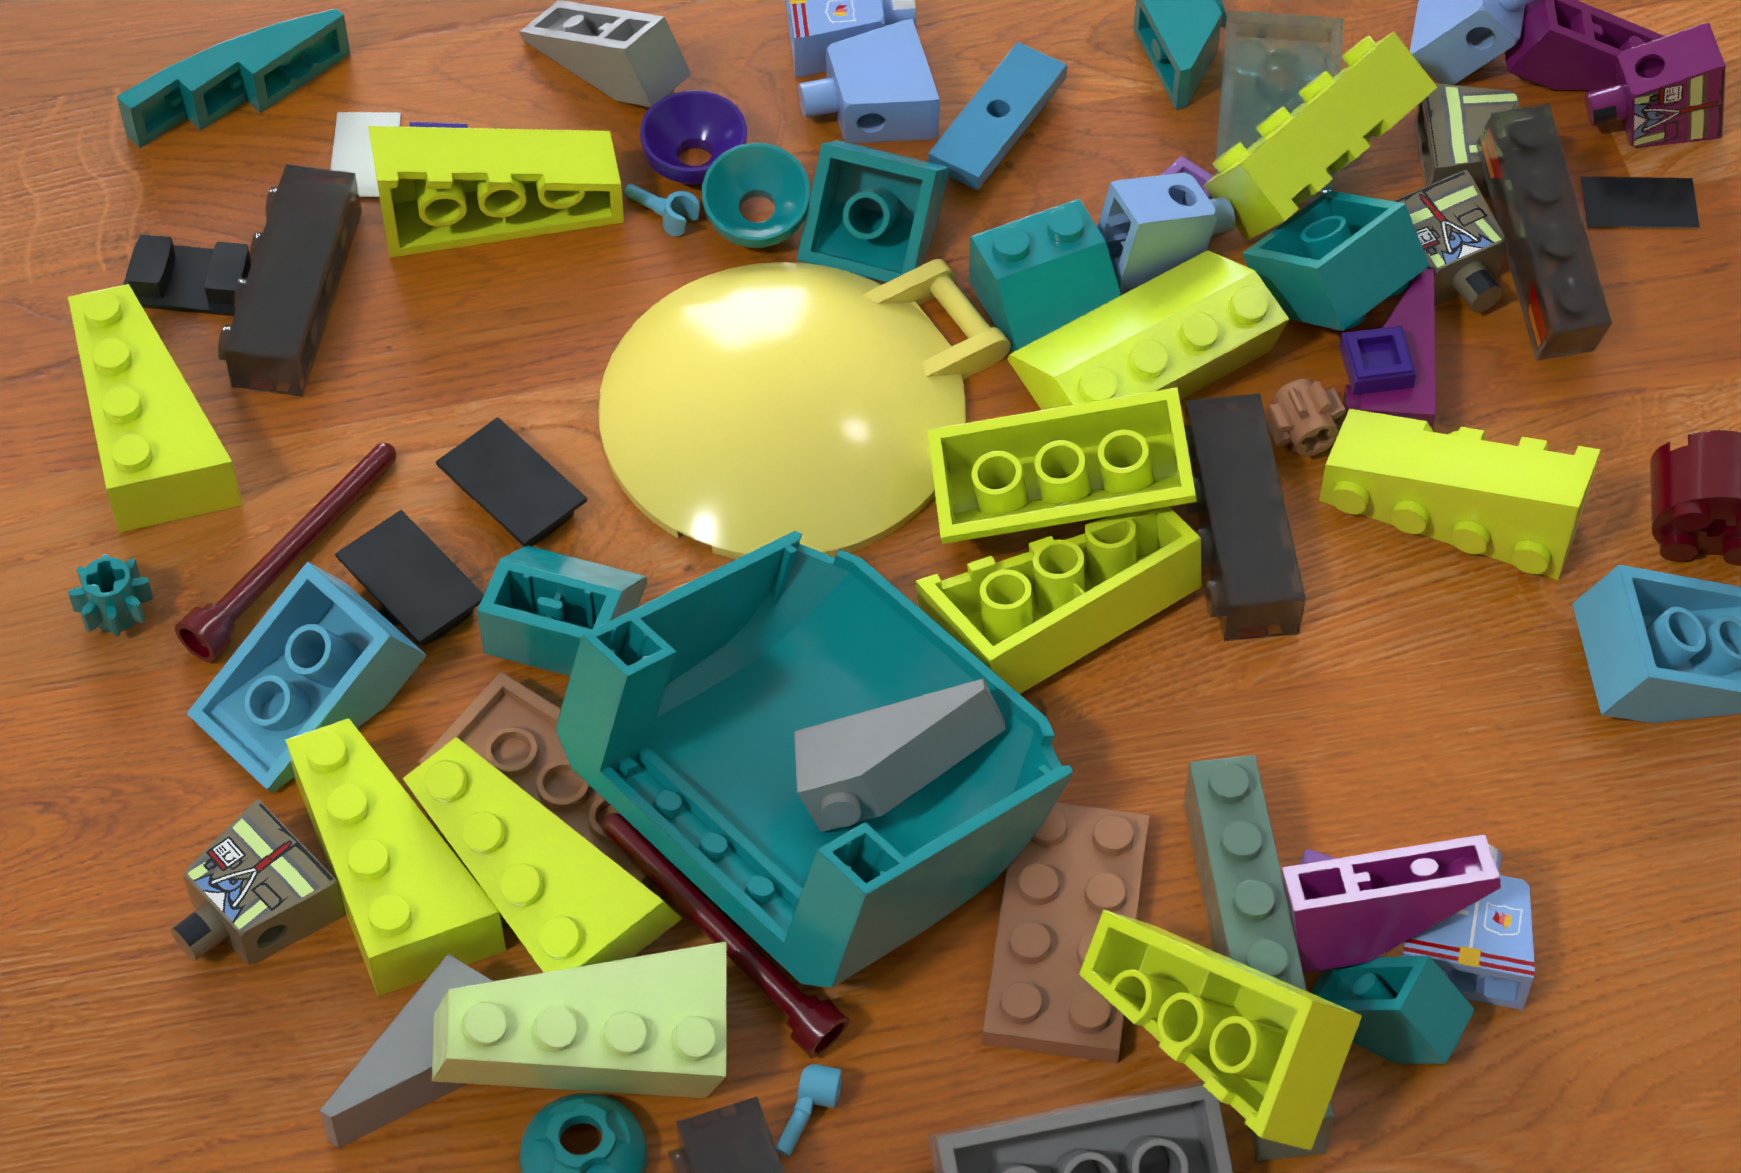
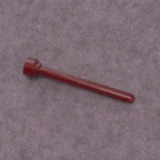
M389 443L377 444L215 605L207 603L203 608L194 607L177 623L175 632L185 648L205 662H213L231 644L230 635L235 631L234 622L395 462L397 456L395 448Z
M611 813L604 818L602 823L603 833L714 943L727 941V956L788 1016L786 1025L793 1030L791 1039L810 1058H815L822 1054L841 1036L849 1023V1018L830 999L821 1001L815 994L807 997L620 813Z

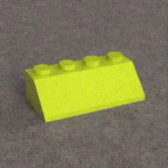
M1207 250L1009 354L1007 360L1041 410L1178 387L1179 399L1181 400L1272 351L1289 318L1255 270Z
M1178 387L927 430L942 544L1197 502Z

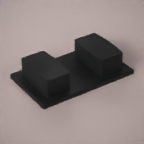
M141 234L135 243L123 285H130L142 308L249 318L265 255L263 253L249 252L248 244L217 242L214 249L173 245L171 237Z
M499 417L436 461V465L523 546H533L568 521L576 509L587 502L585 495Z
M402 510L335 553L336 558L409 635L422 646L435 641L473 613V609L480 605L484 596L468 577Z

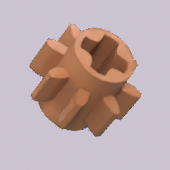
M1298 379L1284 385L1276 392L1273 397V404L1268 407L1273 418L1267 421L1266 425L1277 447L1288 444L1292 453L1298 452V454L1303 456H1312L1322 453L1334 445L1339 430L1342 427L1339 417L1347 411L1335 388L1324 391L1320 381L1314 382L1310 379Z

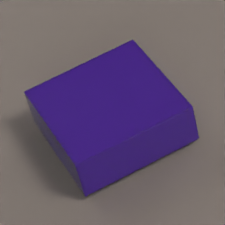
M1402 326L1341 333L1339 348L1353 395L1414 388L1416 371Z

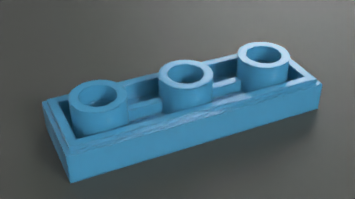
M1017 42L930 150L928 162L950 167L948 177L979 190L1064 82L1067 76V64Z

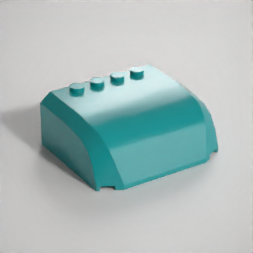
M793 531L582 634L556 726V732L572 769L801 984L832 988L924 932L991 884L1021 854L1042 826L1070 781L1073 771L1070 765H1061L1052 747L1055 734L1048 719L862 558L840 549L834 558L800 544L802 533ZM984 679L1005 719L1006 729L885 815L860 821L848 827H838L820 832L797 794L794 731Z

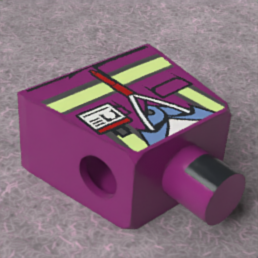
M1710 23L1700 24L1622 51L1616 57V85L1585 92L1586 110L1591 125L1597 126L1621 120L1629 144L1635 148L1722 138L1726 65Z

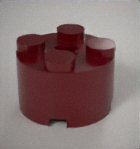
M1727 430L1701 431L1688 434L1687 446L1670 451V441L1660 446L1650 459L1652 535L1660 544V555L1670 561H1687L1693 559L1698 554L1722 555L1727 563L1741 565V432Z

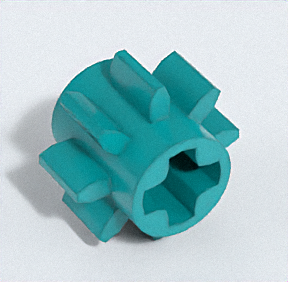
M103 554L102 558L92 561L86 568L78 567L76 569L82 587L69 590L68 595L74 612L81 613L87 631L90 632L99 627L106 632H113L114 636H119L121 631L127 630L136 622L143 623L146 620L141 603L152 600L153 593L149 579L140 576L135 559L131 558L124 563L120 559Z

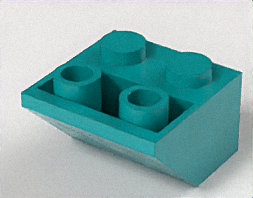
M526 545L499 560L477 609L483 653L571 676L582 634L637 608L647 585V576Z

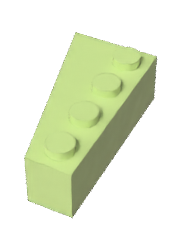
M727 941L448 989L434 1013L432 1081L707 1098L726 1077Z

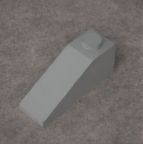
M558 0L520 31L524 42L619 102L652 107L662 98L674 94V89L692 75L665 16Z
M984 679L794 731L797 794L820 832L838 827H848L860 821L883 816L1006 729L1005 719Z
M448 954L320 1109L328 1141L341 1148L466 1085V1083L432 1081L434 1013L448 989L493 981Z

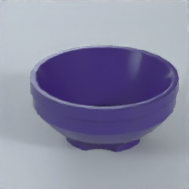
M689 90L662 98L646 112L641 122L640 141L645 159L657 173L672 181L684 184H701L711 164L722 153L735 146L747 144V125L739 108L729 99L707 91ZM693 148L703 149L712 156L708 162L698 166L686 165L679 160L681 153Z

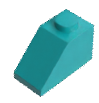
M1136 0L1133 30L1176 110L1188 106L1218 53L1220 29L1226 25V12L1222 0Z
M1430 956L1377 957L1368 963L1323 970L1311 991V994L1362 1015L1352 1042L1395 1064H1446L1450 1055L1457 1048L1460 1037L1475 1011Z

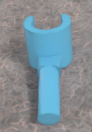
M632 183L628 184L625 188L624 195L648 207L654 213L663 217L662 226L668 235L677 237L685 233L687 221L679 214L685 215L693 221L698 220L700 203L689 192H673L665 199Z
M812 1064L804 1068L800 1077L797 1103L774 1149L776 1152L785 1157H790L808 1120L811 1119L814 1105L836 1109L842 1087L840 1069L819 1064Z

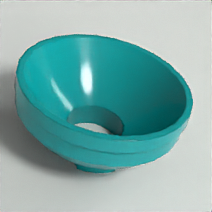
M747 143L735 146L722 153L711 164L705 174L702 184V202L708 220L724 239L736 245L749 248H764L776 245L793 235L806 218L810 200V183L807 173L799 160L778 146L766 143ZM765 197L773 203L775 211L766 221L750 222L741 215L740 208L749 198Z
M575 1093L556 1099L534 1115L526 1127L522 1138L520 1168L522 1173H645L648 1150L641 1126L624 1105L599 1094ZM578 1123L591 1124L601 1132V1143L594 1151L588 1154H571L560 1143L561 1136L566 1129Z

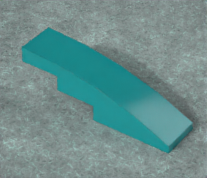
M336 8L279 22L221 42L166 67L116 96L126 136L141 148L185 118L192 122L199 130H202L245 101L262 113L350 54L344 14Z

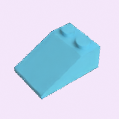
M307 561L186 714L265 789L274 793L294 778L286 739L348 718L356 728H359L389 704L427 655L348 584Z
M1617 565L1572 603L1601 715L1648 723L1741 714L1740 586Z

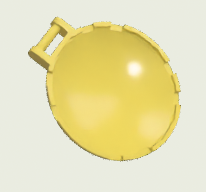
M942 259L932 260L882 285L846 270L809 263L772 262L730 268L702 277L670 293L647 310L623 336L610 358L600 388L598 415L600 438L604 454L613 476L632 503L653 523L676 538L684 534L694 540L712 546L713 554L738 559L776 539L797 531L802 533L800 544L831 557H836L839 549L850 553L887 537L916 517L934 499L935 489L927 430L965 423L966 398L963 380L1000 362L1008 354L1011 343L999 328H991L954 283L955 274ZM936 298L968 339L951 346L919 306Z

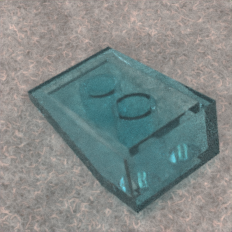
M1227 10L1223 30L1215 161L1239 142L1248 149L1262 137L1256 130V127L1282 106L1289 113L1295 110L1305 101L1298 92L1327 70L1332 78L1341 72L1344 18ZM1215 168V171H1214V176H1215L1217 173H1219V172L1216 170V168ZM1331 180L1319 192L1325 193L1328 190L1332 191L1333 180Z

